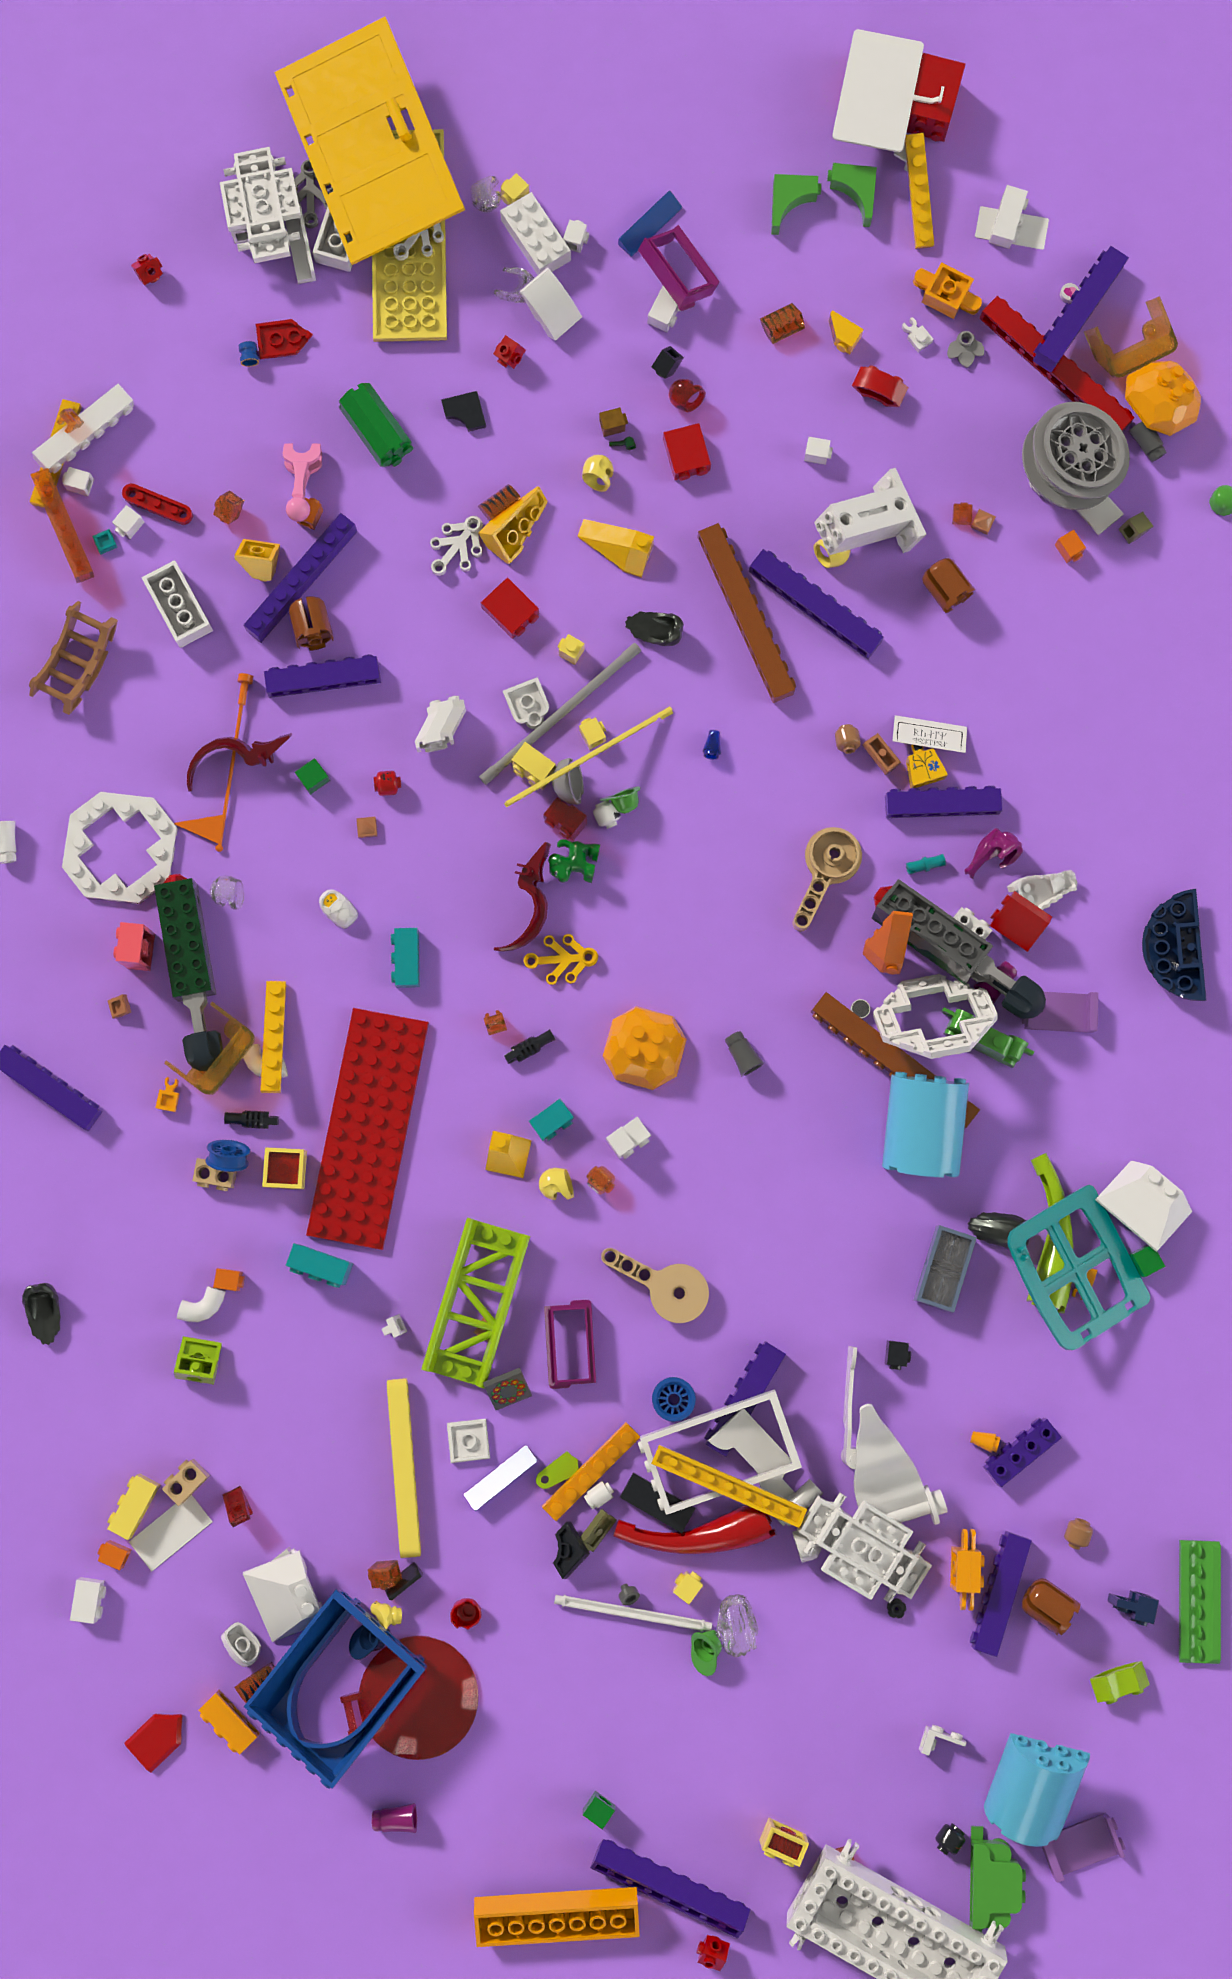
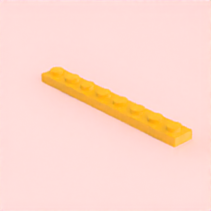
M660 1444L651 1464L798 1528H800L807 1508Z

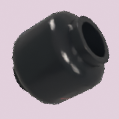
M953 1823L951 1825L945 1824L935 1837L936 1842L939 1844L937 1848L946 1856L948 1853L956 1855L965 1843V1833Z

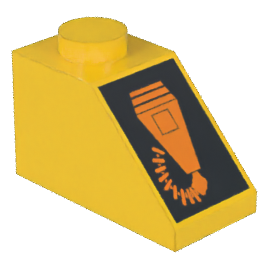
M832 310L829 317V325L834 345L839 351L851 354L861 339L864 329Z

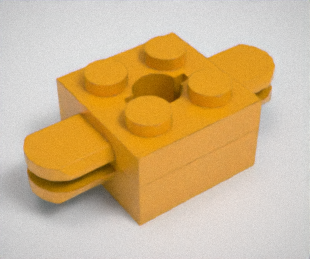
M942 262L935 274L923 268L915 272L914 286L925 291L921 303L952 319L955 318L959 309L971 315H975L980 310L982 299L969 292L974 278Z
M962 1529L961 1547L951 1546L950 1587L956 1592H960V1610L966 1609L967 1597L968 1610L973 1611L974 1593H980L981 1588L984 1587V1576L981 1575V1567H984L985 1559L984 1555H981V1551L976 1549L975 1529H970L969 1547L967 1529Z

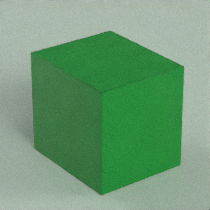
M315 758L295 771L296 776L310 795L330 781L328 775Z
M1149 1245L1129 1254L1141 1277H1147L1166 1267L1159 1253Z
M596 1790L583 1808V1816L602 1830L615 1812V1804Z

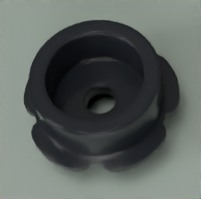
M895 1598L891 1603L888 1602L889 1616L898 1619L904 1616L906 1605L902 1603L901 1599Z

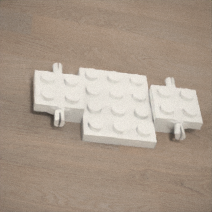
M270 147L235 153L234 167L223 170L225 177L236 175L238 179L220 182V188L229 232L247 229L248 242L237 244L238 251L250 250L254 264L291 256L289 249L290 241L301 240L299 231L288 234L284 221L302 218L292 168L275 171L276 166L286 165L285 157L274 159L271 155Z
M839 1492L834 1502L826 1501L817 1496L804 1517L800 1528H797V1531L809 1540L803 1551L811 1555L817 1545L831 1552L821 1570L872 1600L882 1583L890 1588L883 1598L887 1602L891 1603L896 1593L912 1599L932 1566L920 1556L926 1545L919 1541L914 1550L904 1548L913 1531L864 1500L852 1517L840 1507L846 1498L842 1493Z

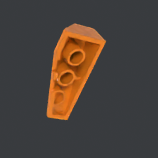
M893 911L883 921V926L880 929H876L874 935L865 941L863 955L880 972L891 975L901 973L913 913Z

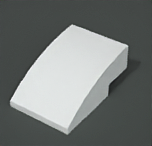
M546 268L520 291L534 318L540 322L547 336L555 341L582 318L573 300L549 268Z

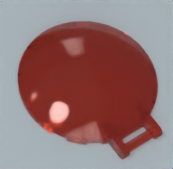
M430 1636L405 1637L399 1639V1641L413 1654L423 1656L425 1659L423 1663L427 1664V1669L374 1735L373 1739L383 1749L393 1755L412 1760H425L448 1752L466 1736L474 1722L478 1708V1685L475 1674L467 1659L449 1643L431 1638ZM387 1646L377 1653L367 1666L359 1691L340 1697L348 1722V1735L357 1729L351 1701H358L363 1723L407 1667V1664Z

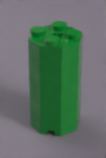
M360 383L357 385L359 389L354 391L351 388L339 400V409L379 466L386 467L392 465L395 467L402 462V458L413 450L411 440L370 383Z

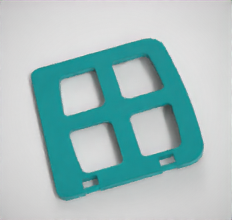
M1092 1185L1083 1186L1010 1231L1008 1236V1247L1021 1278L1059 1346L1065 1350L1080 1348L1086 1342L1147 1305L1150 1301V1294L1108 1212L1095 1200L1099 1195ZM1077 1209L1082 1210L1101 1241L1100 1246L1080 1258L1075 1255L1059 1224L1062 1218ZM1046 1229L1064 1262V1268L1041 1281L1030 1258L1026 1241ZM1106 1259H1110L1122 1285L1125 1297L1122 1301L1105 1311L1087 1278V1272ZM1069 1282L1075 1284L1091 1315L1089 1322L1073 1332L1068 1329L1049 1297L1050 1294ZM1131 1301L1133 1307L1127 1310L1125 1304ZM1087 1329L1090 1335L1083 1338L1081 1332Z

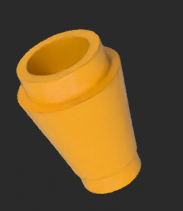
M973 1431L970 1443H974L990 1453L992 1451L997 1452L1001 1437L993 1433Z

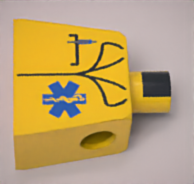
M911 745L913 755L908 756L906 759L910 788H919L944 780L948 774L934 749L924 751L923 746Z

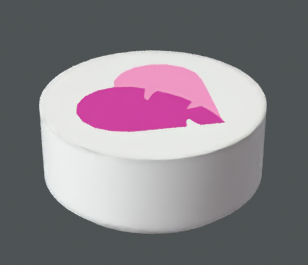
M1073 283L1065 284L1060 291V298L1066 303H1071L1072 300L1070 298L1076 289L1079 291V288Z

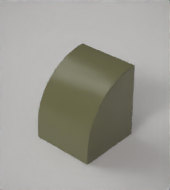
M1141 512L1128 519L1119 528V531L1130 544L1148 532L1153 525L1144 512Z

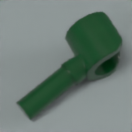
M626 437L621 441L609 442V446L625 445L627 450L636 448L632 437Z

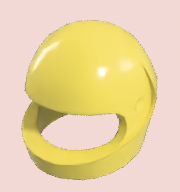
M604 455L589 457L583 466V481L596 491H607L610 487L609 478L613 476L614 472L612 462ZM601 478L605 485L598 484L597 479Z
M818 540L813 546L816 558L826 568L843 565L848 560L851 550L824 557L820 546L827 553L828 551L824 547L823 540Z
M549 1168L542 1173L539 1178V1189L546 1198L556 1200L557 1192L561 1193L567 1200L574 1197L573 1185L567 1169Z

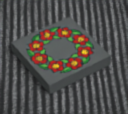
M520 1368L483 1382L495 1411L532 1396Z

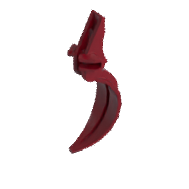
M292 733L282 735L269 742L254 741L252 748L242 740L234 737L217 738L207 743L195 754L190 762L187 771L188 792L193 790L192 783L195 770L207 753L215 749L226 748L236 751L249 766L262 764L265 767L267 765L266 759H269L271 764L274 763L273 753L292 736Z
M544 842L526 865L517 863V866L522 867V872L515 871V874L519 875L518 886L532 896L535 906L533 917L527 929L517 940L507 946L494 947V951L504 952L521 948L531 942L541 931L547 919L548 903L544 893L537 887V883L544 882L543 867L549 856L550 843Z

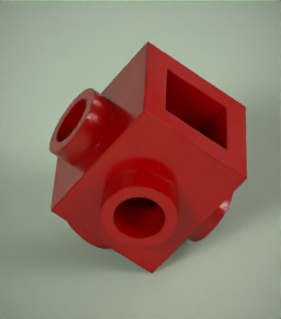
M150 254L141 255L138 257L137 262L131 265L144 285L158 281L163 274L160 269L163 267L157 257L154 258Z
M505 335L496 346L493 354L499 358L497 360L499 364L505 368L509 365L514 369L520 363L526 349Z
M707 1934L704 1941L699 1942L696 1952L699 1954L697 1963L704 1965L708 1969L721 1971L727 1960L730 1943L720 1940L717 1936Z

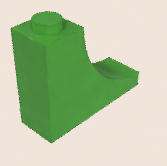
M833 163L832 170H828L827 181H830V189L843 192L852 198L861 211L863 227H870L873 215L877 167Z
M774 174L771 234L779 235L782 220L793 208L804 203L816 202L817 195H821V183H818V176Z

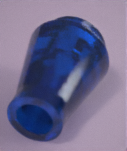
M717 730L709 731L702 750L704 757L707 759H718L721 754L720 732Z

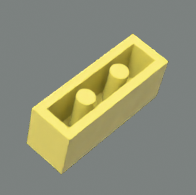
M137 1474L135 1477L132 1476L127 1484L129 1489L126 1495L122 1494L117 1503L119 1508L116 1513L113 1512L107 1521L109 1523L107 1529L126 1540L131 1539L161 1484L142 1474Z

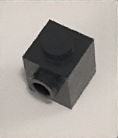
M669 346L661 350L651 367L658 376L666 379L674 375L684 357Z
M887 1340L885 1364L890 1365L889 1369L901 1370V1366L907 1367V1363L911 1361V1351H908L909 1343Z

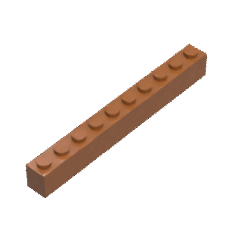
M717 523L698 531L697 538L772 702L775 703L794 695L795 681L787 673L789 669L785 660L782 661L780 658V648L778 644H774L772 640L773 633L770 627H766L764 623L766 619L763 611L758 610L757 598L755 594H751L749 590L750 583L747 577H743L741 572L743 571L742 565L734 557L735 550L732 544H728L726 540L728 538L726 530Z
M825 992L811 1010L812 1017L819 1023L823 1021L827 1024V1029L835 1035L840 1034L844 1037L843 1041L847 1045L857 1047L859 1054L865 1058L870 1057L874 1060L873 1064L880 1070H887L890 1073V1077L891 1074L895 1075L896 1072H905L907 1076L915 1077V1074L927 1075V1079L935 1078L936 1075L902 1049L883 1042L880 1033L829 993ZM967 1101L965 1128L968 1127L980 1111L970 1101Z

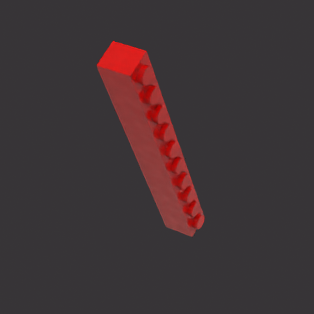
M996 296L982 311L979 319L1071 401L1090 404L1101 409L1118 424L1122 432L1132 423L1135 417L1131 411L1122 407L1114 396H1110L1102 385L1095 383L1091 376L1078 368L1076 362L1072 359H1068L1063 355L1052 373L1033 362L1036 356L1034 350L1039 343L1043 344L1045 342L1043 339L1045 335H1041L1033 324L1025 321L1018 311H1014L1006 300Z

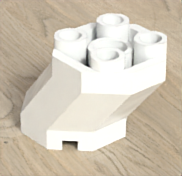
M452 696L446 701L434 700L429 703L430 707L427 708L428 717L415 740L417 752H421V749H425V752H434L447 748V743L449 742L451 745L454 744L453 735L466 712L464 700H460L459 696Z

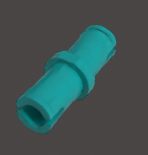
M943 854L929 858L922 857L921 860L906 863L908 875L921 871L929 872L930 869L946 866Z

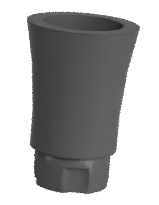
M1143 422L1138 423L1128 431L1151 462L1156 461L1167 453L1157 431L1148 429Z
M741 1031L735 1032L725 1039L729 1047L728 1050L736 1062L741 1077L752 1073L764 1064L751 1047L747 1038H744Z

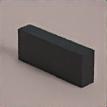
M634 1472L620 1495L621 1499L681 1533L695 1511V1507L690 1506L666 1515L665 1510H660L657 1499H660L659 1492H654L651 1482ZM665 1490L669 1505L683 1501Z

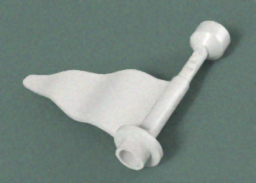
M865 1404L860 1407V1425L856 1441L854 1493L858 1508L864 1500L900 1523L930 1514L934 1525L940 1524L938 1515L948 1512L941 1490L930 1492L928 1485L923 1486L913 1461L893 1433L880 1419L872 1404ZM797 1530L793 1531L792 1534L801 1562L804 1563L817 1559L822 1547L816 1545L811 1555H808L803 1551L809 1542L808 1538Z

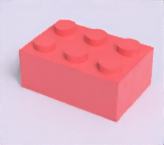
M120 922V927L116 929L118 944L114 947L113 956L116 958L115 961L127 969L151 971L155 933L144 924Z

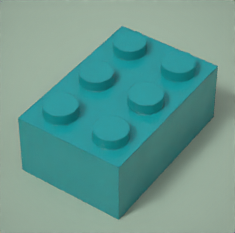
M293 1243L285 1266L290 1267V1272L303 1275L305 1272L309 1274L308 1278L316 1281L325 1279L327 1280V1285L340 1288V1285H346L354 1263Z

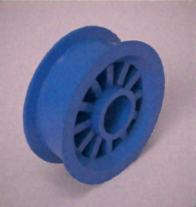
M215 1140L207 1145L209 1156L205 1162L211 1168L226 1172H236L248 1167L249 1162L246 1160V1157L250 1153V1148L246 1144L234 1140Z
M666 1378L660 1381L653 1391V1407L656 1413L667 1421H681L687 1418L695 1407L696 1397L694 1390L688 1382L681 1378ZM669 1385H674L673 1391L671 1390ZM677 1385L681 1386L678 1392H676ZM665 1387H667L668 1390H669V1393H667V1392H666L665 1390H663V1389H664ZM685 1389L686 1393L680 1395L681 1391ZM663 1392L666 1397L660 1396V1393ZM671 1394L679 1396V1402L675 1405L668 1402V1397ZM688 1395V1400L682 1399V1397ZM659 1399L666 1400L662 1403H659ZM681 1402H687L688 1404L685 1407ZM668 1404L663 1410L661 1406ZM679 1405L684 1409L682 1412L679 1410ZM670 1407H671V1414H670V1413H667V1410H668ZM675 1407H676L677 1412H678L677 1414H673Z

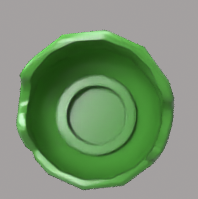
M1219 486L1212 494L1209 503L1211 509L1216 514L1222 516L1232 514V486Z

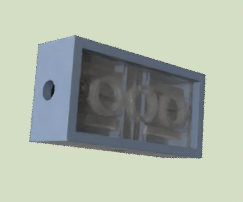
M941 1225L936 1226L913 1300L954 1313L977 1237Z

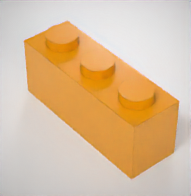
M220 1690L198 1710L203 1721L206 1723L210 1722L214 1727L213 1730L220 1738L223 1737L228 1742L227 1745L234 1753L237 1752L239 1755L260 1734Z

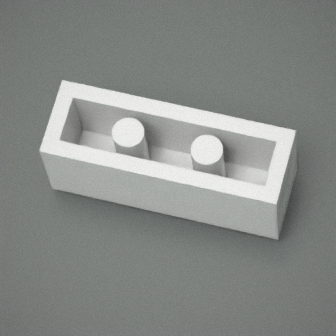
M1010 185L1006 186L989 243L1010 249L1012 242L1016 243L1019 232L1016 231L1017 226L1021 227L1024 215H1021L1022 209L1026 210L1029 201L1026 198L1028 191Z

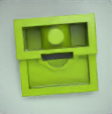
M183 1336L174 1368L175 1378L214 1385L222 1343Z

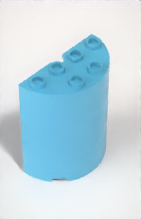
M896 1072L895 1075L891 1074L882 1161L883 1168L897 1170L899 1173L927 1177H944V1175L957 1177L960 1175L969 1083L966 1082V1079L954 1078V1081H948L943 1076L927 1079V1075L915 1074V1077L907 1076L905 1072Z
M1010 1733L984 1803V1811L990 1823H995L1002 1830L1001 1834L1023 1845L1040 1847L1048 1845L1050 1841H1056L1062 1832L1089 1763L1090 1753L1062 1745H1056L1052 1748L1045 1741Z

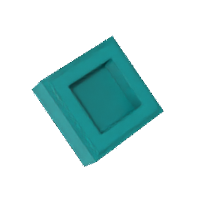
M110 529L92 536L100 555L118 548Z

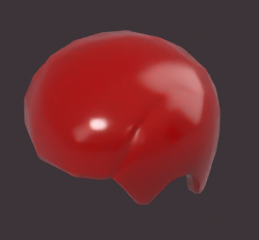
M463 1598L455 1602L450 1613L452 1624L456 1628L463 1627L467 1630L478 1624L482 1616L480 1605L470 1598Z

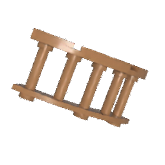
M80 601L67 608L65 614L67 616L57 644L51 650V656L37 676L33 677L29 682V696L33 697L41 690L61 700L64 704L63 712L68 715L82 701L80 696L84 690L89 691L108 655V651L105 649L108 641H113L118 622L117 619L111 617L106 622L101 623L79 612ZM77 619L99 630L100 635L97 642L73 631ZM70 638L93 649L94 653L90 661L87 662L65 651ZM61 657L84 668V673L80 679L76 680L55 669ZM51 675L74 688L69 694H64L46 685L45 682Z

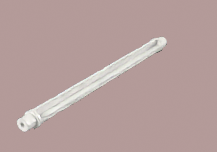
M555 1595L554 1604L562 1605V1607L566 1606L700 1630V1632L711 1631L712 1623L706 1622L703 1619L697 1620L566 1595Z

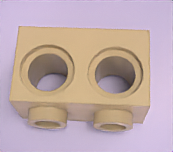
M197 1158L192 1181L198 1182L197 1186L209 1188L210 1184L216 1185L217 1190L228 1191V1188L234 1189L237 1171L227 1172L229 1179L226 1182H222L220 1175L226 1171L213 1169L206 1164V1159ZM208 1168L210 1175L208 1178L203 1179L201 1172L203 1169Z
M195 1459L185 1460L178 1467L180 1471L175 1476L173 1474L164 1481L165 1486L162 1490L178 1506L182 1505L210 1477ZM190 1468L196 1471L195 1479L188 1477L187 1472ZM175 1483H179L182 1486L180 1494L176 1493L173 1489Z

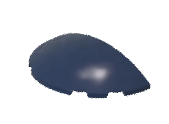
M1196 889L1174 894L1171 899L1163 904L1161 903L1153 911L1143 932L1142 952L1148 971L1161 987L1183 999L1206 1001Z

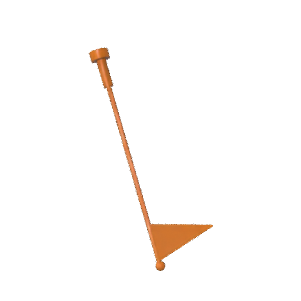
M239 673L237 681L241 683L238 699L239 712L234 737L237 739L239 737L243 706L246 704L248 685L253 684L254 677L246 673ZM232 750L223 814L174 823L183 829L217 843L218 845L215 847L217 852L223 850L222 840L236 751Z

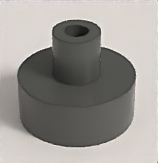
M623 1584L621 1586L622 1591L618 1596L623 1605H631L639 1599L640 1594L635 1586Z

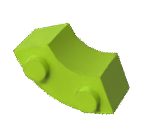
M1142 1661L1121 1665L1090 1678L1097 1703H1115L1122 1696L1131 1693L1132 1695L1143 1693V1689L1150 1685Z

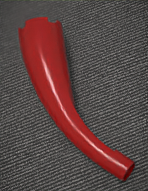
M743 1505L708 1523L682 1533L652 1532L636 1528L635 1524L618 1520L613 1537L657 1551L678 1554H702L747 1547L763 1542L777 1534L776 1530L771 1528L772 1520L768 1514Z

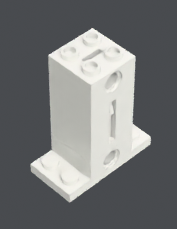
M896 468L890 469L873 486L874 493L830 504L814 522L816 529L829 555L896 537L898 545L901 547L902 552L905 553L910 551L927 535Z

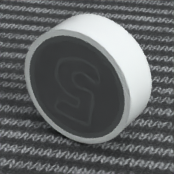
M858 999L853 1002L850 1010L863 1019L870 1013V1005L867 1001Z

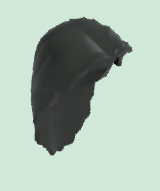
M639 611L632 617L628 616L625 621V627L631 631L633 636L644 642L660 646H674L682 638L684 623L679 616L673 613Z
M982 1212L976 1218H970L968 1229L974 1232L978 1240L1009 1249L1008 1236L1010 1231L1026 1220L1013 1214Z
M49 1283L29 1285L22 1295V1304L25 1308L28 1324L32 1335L41 1340L43 1345H49L54 1342L55 1335L60 1331L61 1317L58 1295L54 1287Z

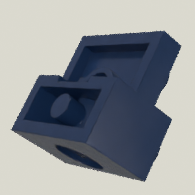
M1130 1590L1128 1598L1109 1593L1108 1602L1113 1604V1608H1116L1118 1611L1125 1612L1126 1615L1131 1617V1621L1143 1626H1147L1148 1623L1154 1624L1159 1603L1158 1599Z

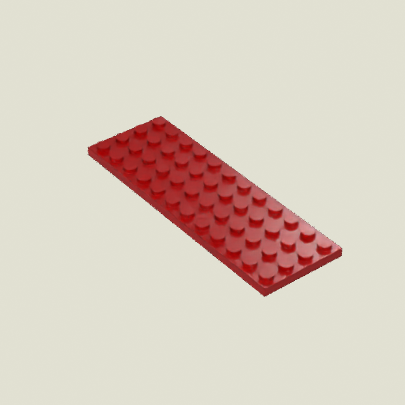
M353 1008L306 1233L307 1236L380 1250L384 1249L429 1022Z

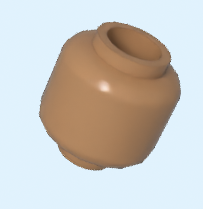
M842 725L835 732L838 750L851 754L860 747L859 731L853 725Z
M1075 1518V1520L1069 1521L1064 1538L1069 1542L1068 1545L1070 1547L1080 1550V1547H1087L1089 1545L1093 1529L1088 1521Z

